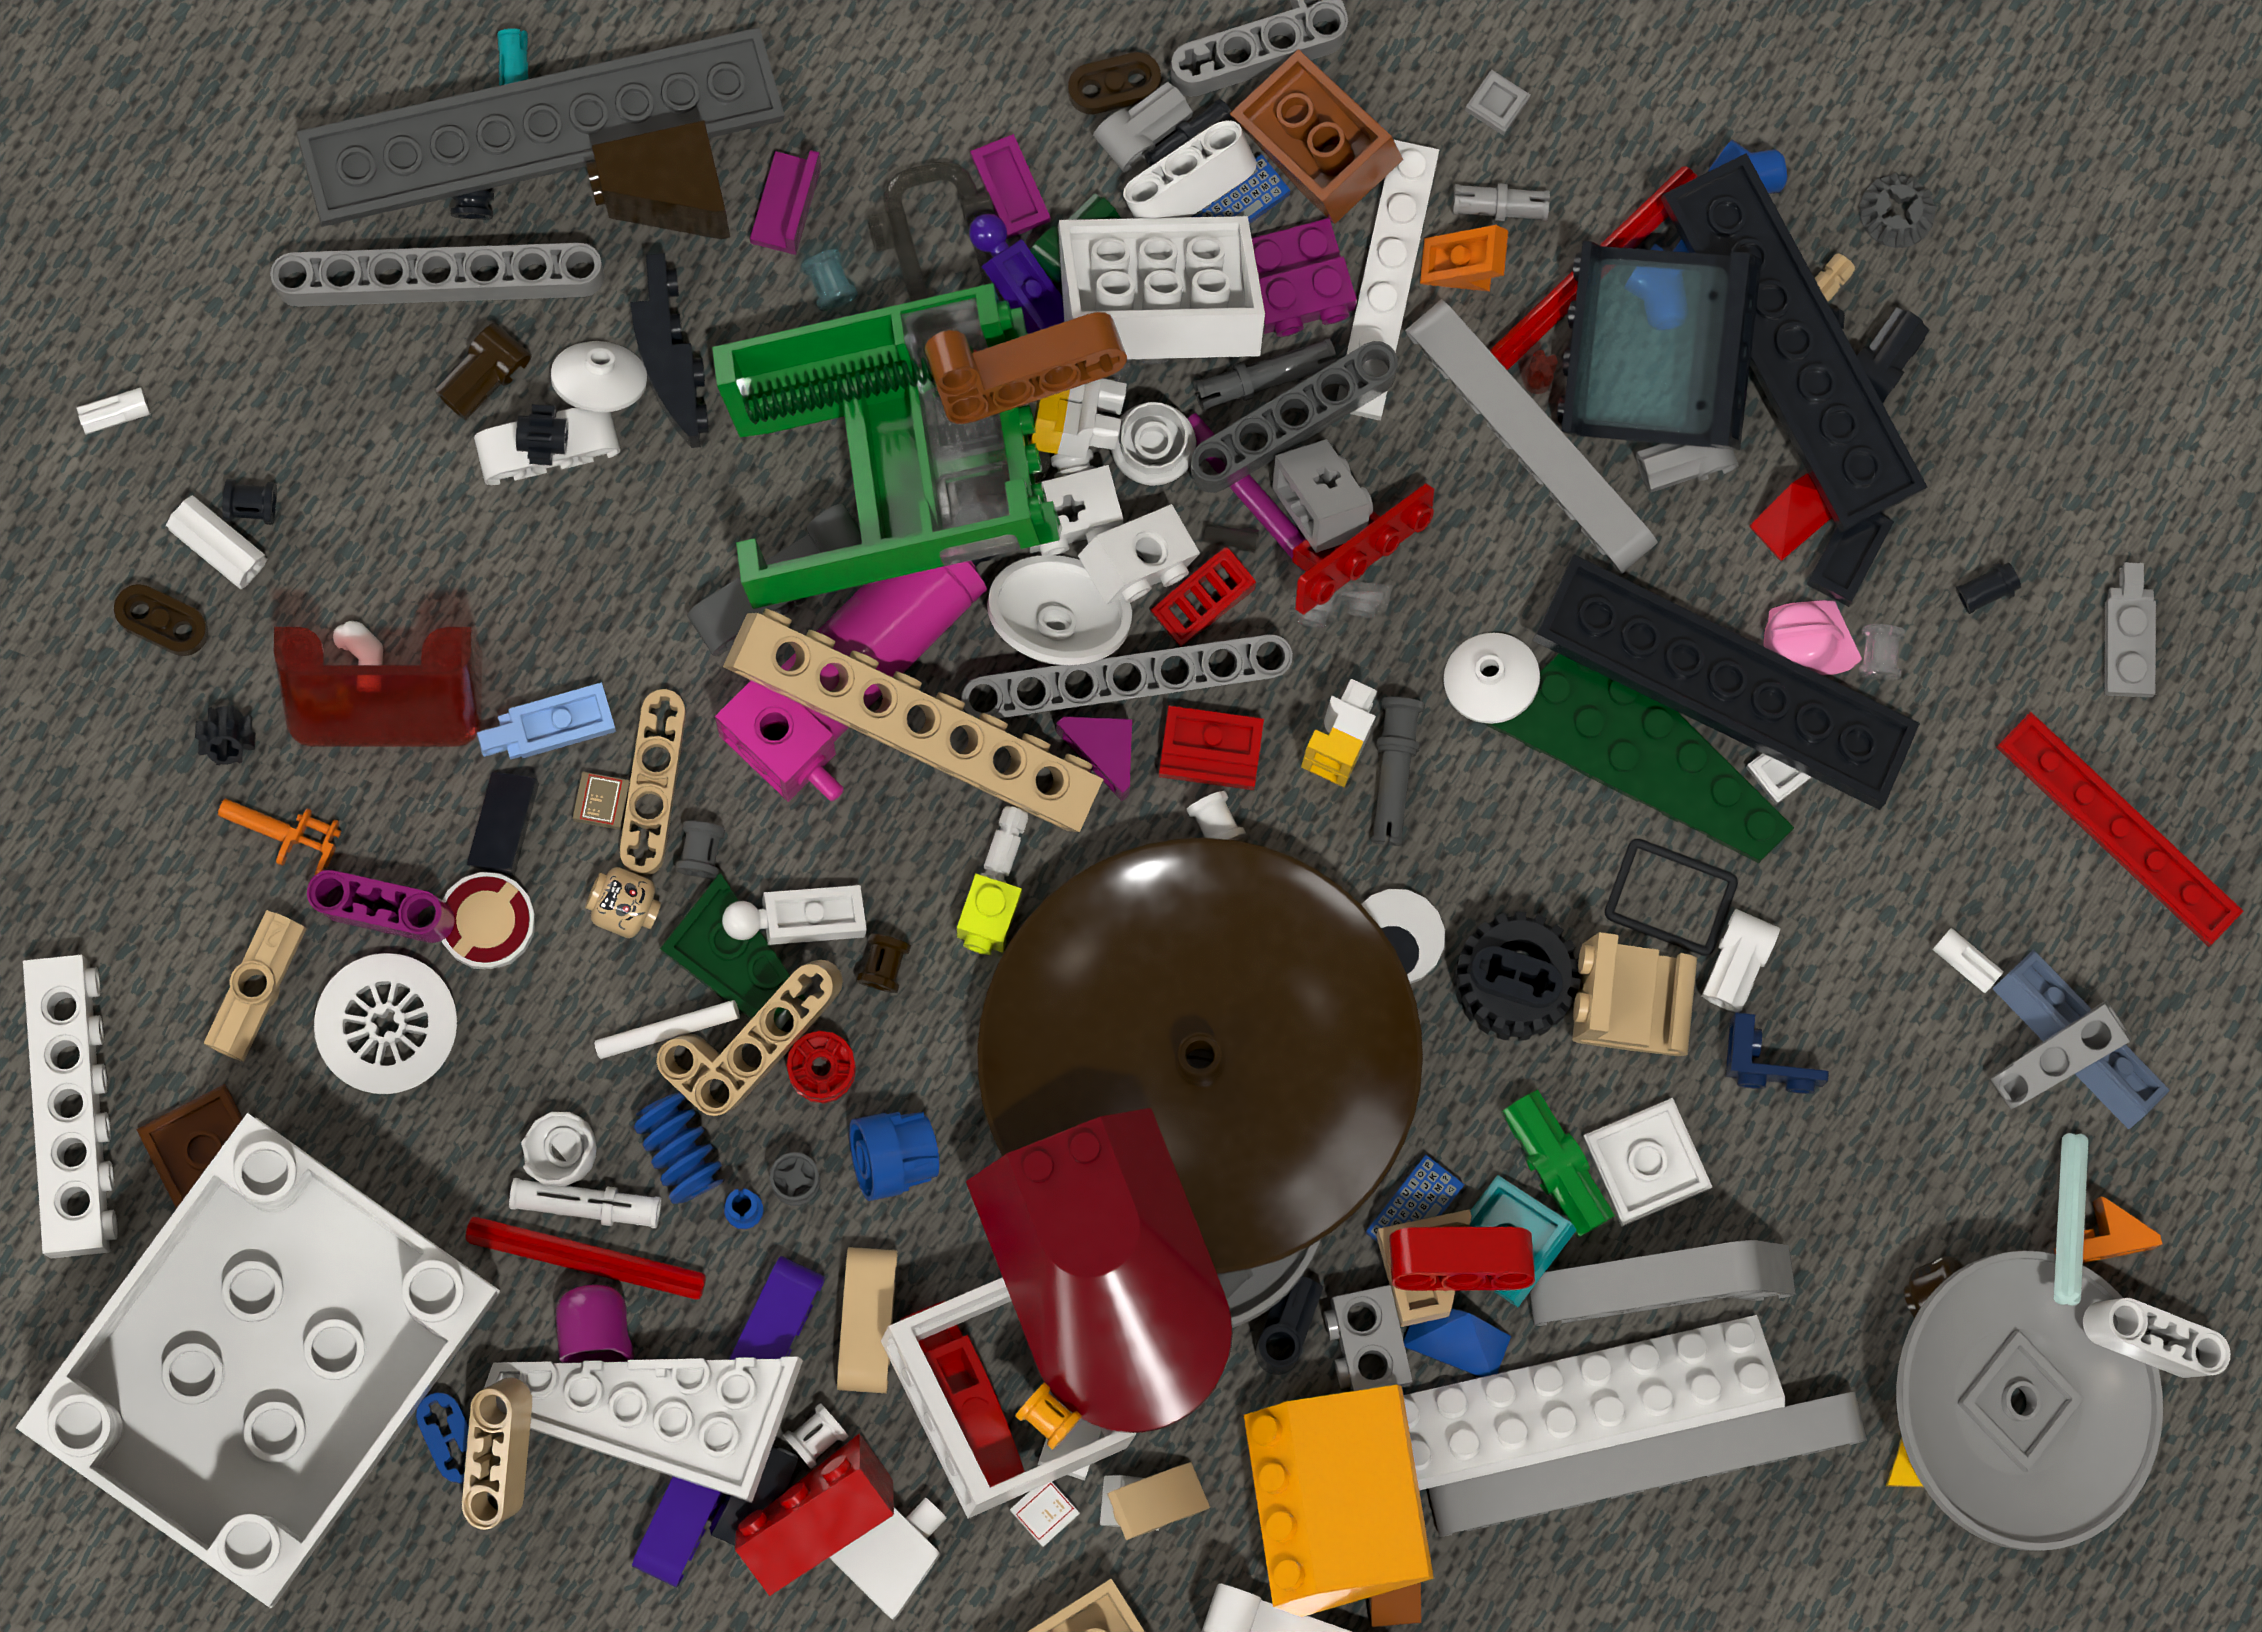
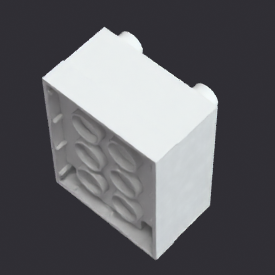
M247 1113L24 1415L16 1429L266 1606L273 1608L498 1297L500 1290L261 1120Z

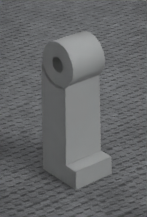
M2105 1000L2091 1009L2090 1012L2024 1053L2021 1058L1997 1072L1990 1080L2008 1107L2013 1109L2129 1043L2131 1035L2109 1002Z

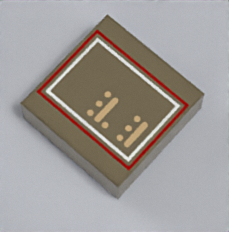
M582 772L573 821L621 830L630 780Z

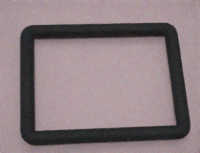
M1634 839L1628 845L1605 908V916L1611 922L1699 955L1709 956L1715 950L1738 886V879L1734 874L1642 839ZM1638 848L1728 882L1706 946L1614 913Z

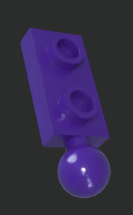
M983 214L975 218L969 229L970 240L977 249L990 252L993 256L982 268L1002 297L1008 300L1011 309L1022 307L1028 334L1063 323V297L1025 242L1021 239L1009 247L1006 243V225L996 215Z

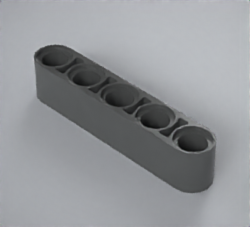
M1381 341L1366 343L1203 441L1195 448L1192 454L1191 476L1194 484L1199 489L1208 493L1222 491L1274 460L1275 455L1291 450L1385 393L1392 387L1398 367V358L1393 348ZM1378 359L1387 365L1388 372L1380 377H1373L1368 375L1362 366L1368 360ZM1329 384H1339L1347 390L1348 395L1341 401H1330L1323 395L1322 389ZM1298 408L1306 414L1307 420L1302 425L1290 426L1282 420L1281 415L1287 409ZM1258 433L1265 438L1267 443L1258 451H1250L1241 445L1240 440L1245 434ZM1216 457L1225 463L1226 468L1219 475L1209 476L1200 469V463L1206 458Z

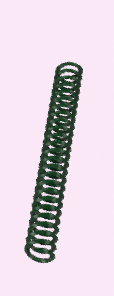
M922 356L923 378L916 360L912 359L913 379L907 362L903 361L902 363L904 382L898 365L893 364L895 385L889 369L885 365L883 367L885 386L878 368L875 367L874 369L876 389L870 372L868 370L864 372L867 392L860 373L856 372L857 393L851 376L849 374L846 375L848 396L841 377H837L839 399L832 380L829 378L827 380L829 399L823 382L820 380L818 382L820 402L813 384L810 383L808 385L811 405L802 385L799 387L801 406L795 389L793 387L790 388L792 409L785 390H781L783 412L775 392L771 393L774 413H772L767 395L764 393L762 395L764 416L756 396L752 398L755 418L751 412L748 400L744 399L743 402L749 419L756 425L759 422V418L763 422H767L768 417L776 420L778 414L785 418L787 411L794 416L797 410L803 414L806 407L812 412L815 405L822 409L825 403L827 406L832 407L834 401L841 405L843 398L848 403L851 402L853 397L859 401L862 394L864 397L869 398L871 391L874 395L878 396L881 390L888 394L890 387L893 391L897 392L899 385L906 390L909 383L915 388L918 381L922 385L927 383V378L932 383H935L928 368L926 358Z

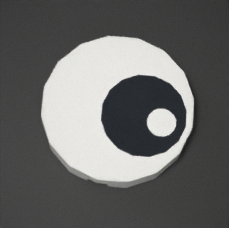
M1387 889L1371 895L1361 904L1380 926L1394 947L1408 975L1410 984L1422 980L1436 967L1444 949L1445 928L1439 912L1425 897L1410 890Z

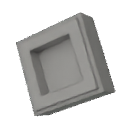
M1491 69L1467 104L1465 111L1504 136L1529 101L1531 95Z

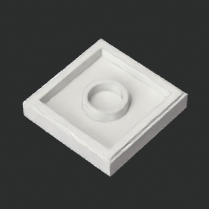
M1673 1098L1582 1137L1621 1226L1630 1224L1712 1188Z

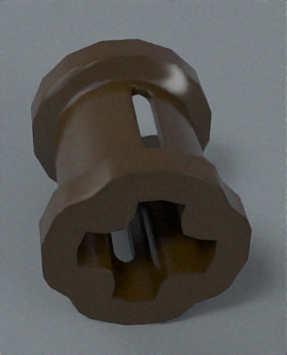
M869 934L868 943L871 945L864 971L858 973L856 982L884 992L898 993L899 984L896 982L903 955L909 954L911 945L893 937Z

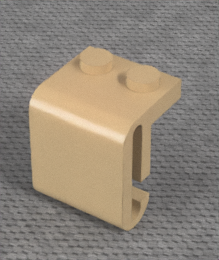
M1597 933L1582 944L1579 953L1578 972L1581 981L1573 1008L1574 1028L1572 1040L1581 1044L1672 1056L1688 1055L1697 957L1684 953L1678 954L1677 958L1660 956L1659 950L1618 944V935Z

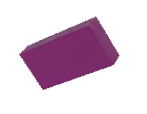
M1014 134L970 151V157L995 214L1006 225V239L1051 222V217Z

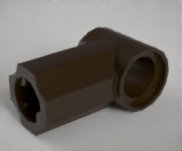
M496 322L492 323L481 331L471 343L468 349V356L435 389L436 395L466 421L500 385L506 386L513 381L510 376L520 366L523 369L527 367L532 354Z

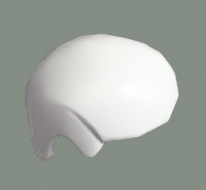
M552 1111L535 1120L526 1137L521 1142L525 1160L524 1170L544 1185L568 1186L583 1179L592 1169L596 1158L597 1146L589 1123L571 1112ZM552 1144L566 1161H561L553 1155Z

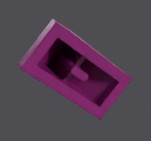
M1063 717L1056 723V733L1081 759L1093 765L1091 770L1103 779L1106 786L1121 801L1129 796L1132 719Z

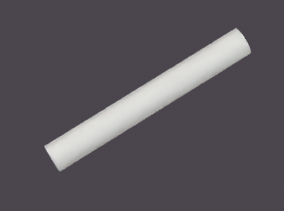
M731 1000L595 1040V1049L598 1057L603 1059L739 1019V1009L735 1000Z

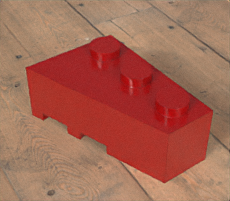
M859 1433L764 1510H757L743 1519L736 1531L735 1551L767 1594L771 1596L894 1515L893 1480Z

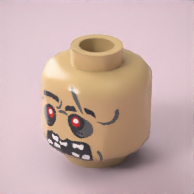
M614 867L606 875L599 872L588 896L585 908L591 910V920L596 926L625 938H632L638 934L642 926L648 929L652 928L661 902L653 899L655 885L651 880L620 867Z

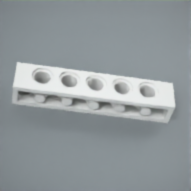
M83 955L24 960L23 970L42 1251L49 1258L109 1253V1240L117 1239L118 1229L115 1211L107 1210L106 1191L114 1189V1173L111 1161H104L102 1142H110L111 1129L108 1113H100L99 1094L107 1093L105 1065L97 1064L96 1045H103L104 1043L103 1023L100 1015H93L92 997L100 996L99 972L97 967L90 968V962ZM65 998L75 999L76 1011L74 1015L64 1021L55 1020L54 1009L57 1003ZM69 1046L78 1047L80 1057L77 1064L70 1069H59L57 1064L59 1053ZM73 1094L81 1095L83 1107L80 1113L72 1118L62 1117L60 1108L63 1100ZM74 1143H84L87 1150L84 1161L78 1166L67 1167L64 1162L66 1149ZM77 1192H87L90 1197L88 1209L79 1216H71L67 1210L69 1198Z

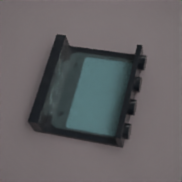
M1583 241L1582 252L1576 254L1573 266V275L1575 281H1578L1576 300L1571 301L1568 311V325L1570 329H1573L1571 348H1567L1563 356V373L1567 376L1566 394L1560 397L1557 408L1558 422L1562 424L1561 431L1581 437L1740 450L1762 259L1751 253L1731 252V256L1604 247L1592 241Z

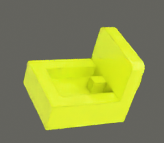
M975 874L957 925V938L965 940L963 944L965 948L984 955H991L992 949L1004 952L1006 937L1022 894V888Z

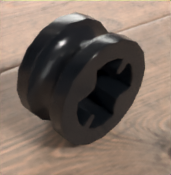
M481 190L452 197V199L456 200V206L451 208L452 217L479 220L493 218V211L489 209L488 205L491 201H494V193Z

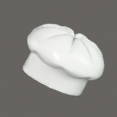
M1148 402L1130 408L1120 417L1119 437L1115 450H1111L1117 467L1123 474L1135 482L1156 486L1172 482L1187 471L1191 465L1192 454L1196 448V436L1190 421L1183 413L1164 403Z

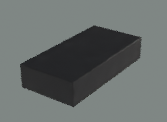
M1878 514L1840 533L1837 527L1806 585L1849 607L1894 521Z

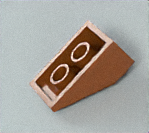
M1299 49L1230 113L1234 121L1240 125L1298 190L1334 224L1403 161L1393 137Z

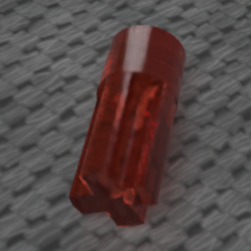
M1538 350L1533 354L1531 363L1527 367L1523 378L1524 386L1529 392L1542 394L1550 388L1558 364L1554 354L1546 357L1543 350Z

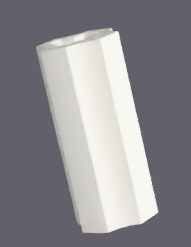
M193 495L181 503L171 514L166 524L170 532L239 589L246 587L268 560L265 554Z

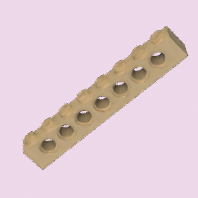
M766 608L762 615L759 613H747L723 665L724 668L1067 831H1081L1103 781L1102 778L1090 773L1093 765L1071 754H1066L1064 760L1048 753L1049 743L1026 733L1023 734L1022 739H1019L1005 732L1008 726L1007 723L991 715L981 713L979 719L962 711L965 703L952 696L938 692L936 698L923 693L919 691L922 685L920 681L895 671L892 678L876 670L879 662L867 655L852 650L850 656H846L834 650L835 641L821 633L808 630L805 636L789 628L792 620L782 614ZM785 642L790 644L796 653V661L787 671L782 669L776 661V652ZM829 663L835 666L839 672V683L832 691H827L820 682L821 670ZM874 684L881 690L883 701L879 709L871 712L865 706L863 696L866 689ZM915 705L921 707L926 716L924 727L916 733L907 724V714ZM958 726L963 727L968 734V745L960 753H957L950 744L951 733ZM1003 746L1010 753L1011 764L1004 773H999L994 767L993 756ZM1047 767L1053 775V785L1047 793L1043 794L1036 786V776L1042 768Z

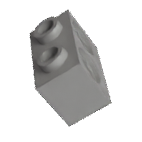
M1391 1285L1333 1297L1330 1301L1332 1310L1324 1311V1318L1329 1339H1339L1343 1358L1335 1360L1340 1388L1349 1387L1350 1392L1391 1385L1410 1386L1413 1381ZM1355 1306L1368 1308L1374 1316V1326L1364 1332L1353 1329L1348 1323V1311ZM1367 1354H1374L1380 1357L1385 1365L1384 1376L1377 1380H1369L1363 1377L1358 1368L1359 1359Z

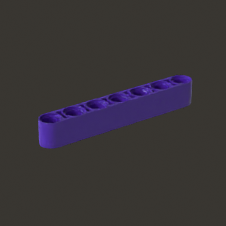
M780 1256L768 1277L729 1360L752 1357L756 1359H781V1357H789L792 1351L790 1349L796 1335H800L812 1310L813 1305L811 1303L817 1290L821 1291L826 1276ZM672 1477L636 1552L632 1567L677 1588L684 1577L682 1572L688 1560H692L706 1531L704 1526L709 1516H713L723 1493Z

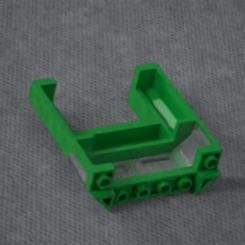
M993 283L712 347L717 387L739 437L769 434L845 416L862 544L767 565L755 538L736 542L741 584L753 609L1060 540L1062 525L1054 502H1047L1043 483L1036 484L1034 473L1042 472V466L1036 443L1029 445L1028 434L1036 433L1030 405H1022L972 423L955 424L949 421L946 416L936 384L930 382L927 378L925 385L918 381L915 388L910 383L906 390L899 385L897 392L893 391L890 387L888 394L881 390L878 396L874 395L871 391L869 398L864 397L862 394L859 401L853 397L851 402L848 403L843 398L841 405L835 401L832 407L827 406L825 403L824 407L819 409L815 405L812 412L806 407L803 414L797 410L794 416L787 411L785 418L779 414L776 420L768 417L767 422H763L759 418V422L756 425L749 419L743 400L747 399L755 418L752 398L756 396L764 416L762 399L764 393L767 395L772 413H774L771 393L775 392L783 412L781 390L783 389L792 409L791 387L795 389L801 406L800 385L804 386L806 396L811 405L808 385L810 383L813 384L820 402L818 382L819 380L823 382L829 399L827 383L829 378L832 380L839 399L837 377H841L848 396L846 375L849 374L851 376L857 393L856 372L860 373L867 392L864 372L866 370L870 372L876 389L874 369L875 367L879 369L885 386L883 370L885 365L888 367L895 385L893 364L898 365L904 382L902 363L903 361L907 362L913 379L912 359L916 360L923 378L922 356L926 358L932 375L925 354V345L930 338L943 331L954 330L963 333L974 352L1027 335L1028 332L1022 307L1010 309L1008 300L999 302Z

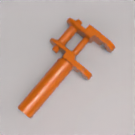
M226 798L222 801L218 810V816L283 842L276 863L283 866L287 860L286 854L287 852L290 853L293 844L302 843L319 850L322 853V857L314 876L328 868L336 850L334 844H331L334 836L339 838L342 832L338 830L340 823L338 820H334L329 825L312 818V810L308 808L303 815L298 814L296 821H299L297 829L292 828L288 823ZM307 827L326 834L322 844L303 836Z

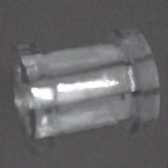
M1885 624L1863 626L1862 636L1866 638L1864 664L1859 667L1858 675L1870 679L1899 680L1901 677V669L1897 667L1899 641L1905 638V629Z

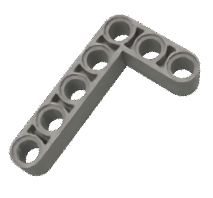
M1758 1240L1722 1243L1549 1271L1542 1275L1530 1291L1535 1326L1547 1325V1322L1561 1320L1562 1323H1570L1722 1298L1761 1301L1764 1300V1297L1779 1295V1298H1786L1796 1295L1789 1246Z

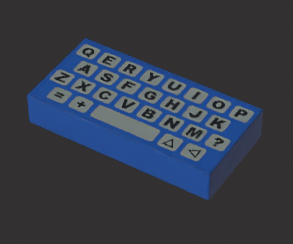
M1261 154L1256 158V169L1248 179L1191 217L1248 216L1250 224L1288 197L1291 190Z
M1425 1155L1365 1233L1378 1243L1376 1236L1378 1228L1441 1216L1465 1184Z

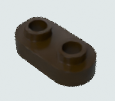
M1141 52L1084 64L1075 69L1069 78V100L1078 111L1091 115L1136 105L1160 88L1161 70L1154 58ZM1133 74H1140L1144 76L1146 82L1140 87H1135L1129 83L1128 79ZM1088 85H1095L1101 92L1097 97L1089 98L1084 95L1083 89Z
M142 584L128 586L118 594L115 600L114 614L125 631L178 656L195 654L207 641L208 626L198 610L149 586ZM145 604L149 606V613L145 618H133L132 612L137 605ZM186 624L192 627V634L189 638L185 640L176 638L175 632L179 626Z

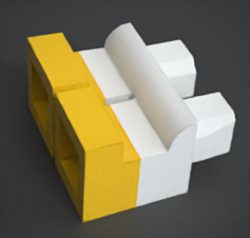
M1102 378L1037 400L1034 416L1036 433L1031 434L1030 444L1036 443L1038 451L1086 459L1089 446L1115 450L1121 419L1096 413L1099 410L1120 415L1127 384Z
M1350 679L1341 700L1331 696L1324 719V725L1329 735L1315 729L1307 745L1301 768L1345 788L1370 735L1376 717L1369 713L1377 693L1375 689Z

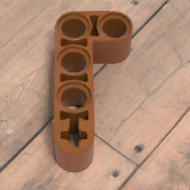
M1105 312L1090 313L974 353L971 352L966 336L954 330L943 331L934 335L925 345V354L946 416L949 421L955 424L972 423L1108 377L1121 370L1127 362V355L1115 322L1111 315Z

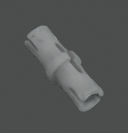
M1498 183L1497 188L1455 184L1452 214L1495 216V221L1504 222L1505 217L1547 221L1550 191L1508 189V185Z

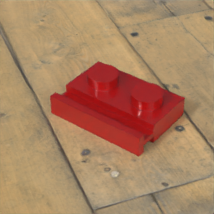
M1168 705L1159 777L1254 791L1264 719Z

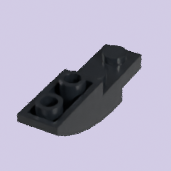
M665 253L646 254L649 300L630 302L633 327L641 360L646 369L650 386L667 418L691 448L701 447L700 433H709L707 405L697 404L696 387H705L703 358L694 359L691 343L674 345V343L683 342L680 314H671L670 297L679 296L677 268H668Z

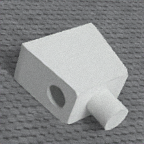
M925 1497L906 1518L894 1508V1515L829 1558L894 1621L939 1558L940 1552L927 1538L947 1518Z

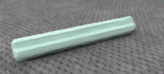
M2067 1133L2062 1137L2054 1300L2060 1305L2068 1304L2074 1306L2081 1301L2088 1138L2084 1134L2075 1135Z

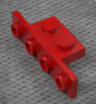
M1425 483L1381 517L1373 512L1369 515L1368 526L1342 545L1315 553L1307 539L1293 549L1292 562L1303 569L1305 573L1298 579L1295 609L1305 615L1318 604H1325L1338 589L1350 580L1359 579L1366 569L1382 556L1391 555L1401 542L1413 533L1423 531L1433 518L1434 510L1432 507L1435 489Z

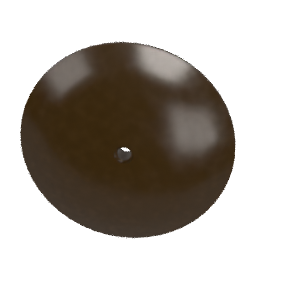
M1214 838L1174 839L1150 843L1120 852L1085 869L1049 895L1018 930L997 965L985 998L977 1046L978 1079L982 1104L991 1134L1002 1156L1100 1116L1151 1107L1217 1274L1253 1269L1291 1256L1332 1233L1359 1210L1389 1173L1406 1141L1415 1116L1421 1088L1423 1065L1422 1030L1417 1003L1408 975L1394 947L1364 907L1340 885L1315 868L1291 856L1259 845ZM1195 1049H1206L1213 1055L1214 1060L1210 1066L1204 1069H1196L1188 1064L1186 1061L1187 1056Z

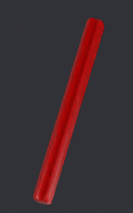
M1687 166L1681 167L1600 245L1604 247L1635 249L1669 216L1660 200L1663 194L1697 178V174ZM1617 265L1605 266L1602 271V279ZM1573 271L1491 348L1490 352L1506 370L1513 366L1568 313L1571 301L1576 300L1578 281H1575Z

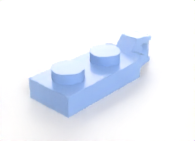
M601 682L508 709L509 713L498 716L500 726L477 732V738L484 757L508 750L510 759L521 756L523 759L614 733L616 730Z

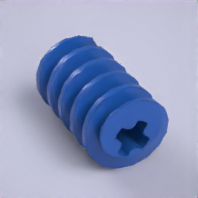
M681 1092L671 1094L646 1106L636 1114V1116L642 1117L634 1125L637 1134L651 1133L642 1145L645 1151H659L651 1161L654 1169L668 1168L660 1178L662 1185H678L668 1196L672 1204L687 1202L725 1181V1179L713 1180L712 1178L722 1166L720 1161L705 1163L703 1160L713 1149L712 1145L696 1146L694 1142L704 1132L703 1127L687 1128L686 1123L696 1114L694 1109L679 1111L677 1108L686 1098Z

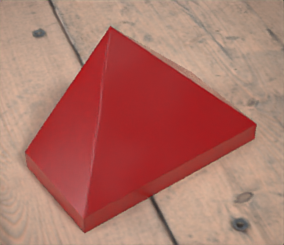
M1807 473L1791 483L1749 527L1780 561H1783L1826 524L1832 516L1810 475Z

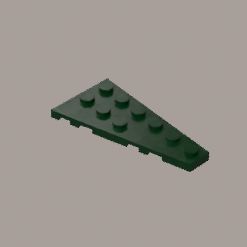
M1558 654L1540 671L1538 692L1533 702L1524 712L1508 721L1493 724L1487 723L1486 725L1524 743L1525 746L1539 753H1544L1570 766L1571 769L1636 802L1639 801L1661 812L1662 815L1706 835L1707 838L1757 863H1760L1794 829L1677 711L1561 654Z

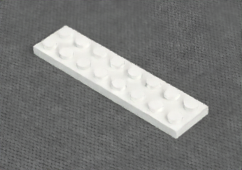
M1757 1315L1403 1395L1419 1490L1785 1407V1395Z

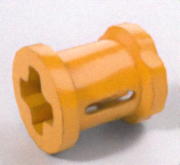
M1044 1382L1020 1408L1015 1417L1020 1421L1026 1419L1048 1439L1047 1445L1053 1450L1075 1427L1082 1416L1077 1411L1071 1413L1049 1394L1050 1387Z

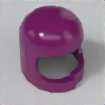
M584 1285L571 1289L560 1298L556 1307V1326L559 1359L562 1363H583V1361L628 1362V1360H634L633 1346L627 1330L626 1303L616 1289L605 1285ZM607 1349H611V1350H609V1351H605V1352H601V1353H595V1354H588V1353H585V1352H584V1351H592V1350H607Z

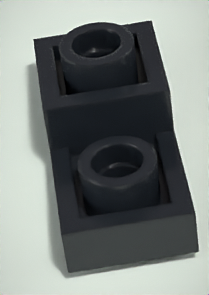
M772 1445L753 1501L749 1502L727 1494L709 1527L711 1536L735 1546L736 1531L741 1521L757 1510H764L786 1492L795 1470L798 1456L776 1445Z

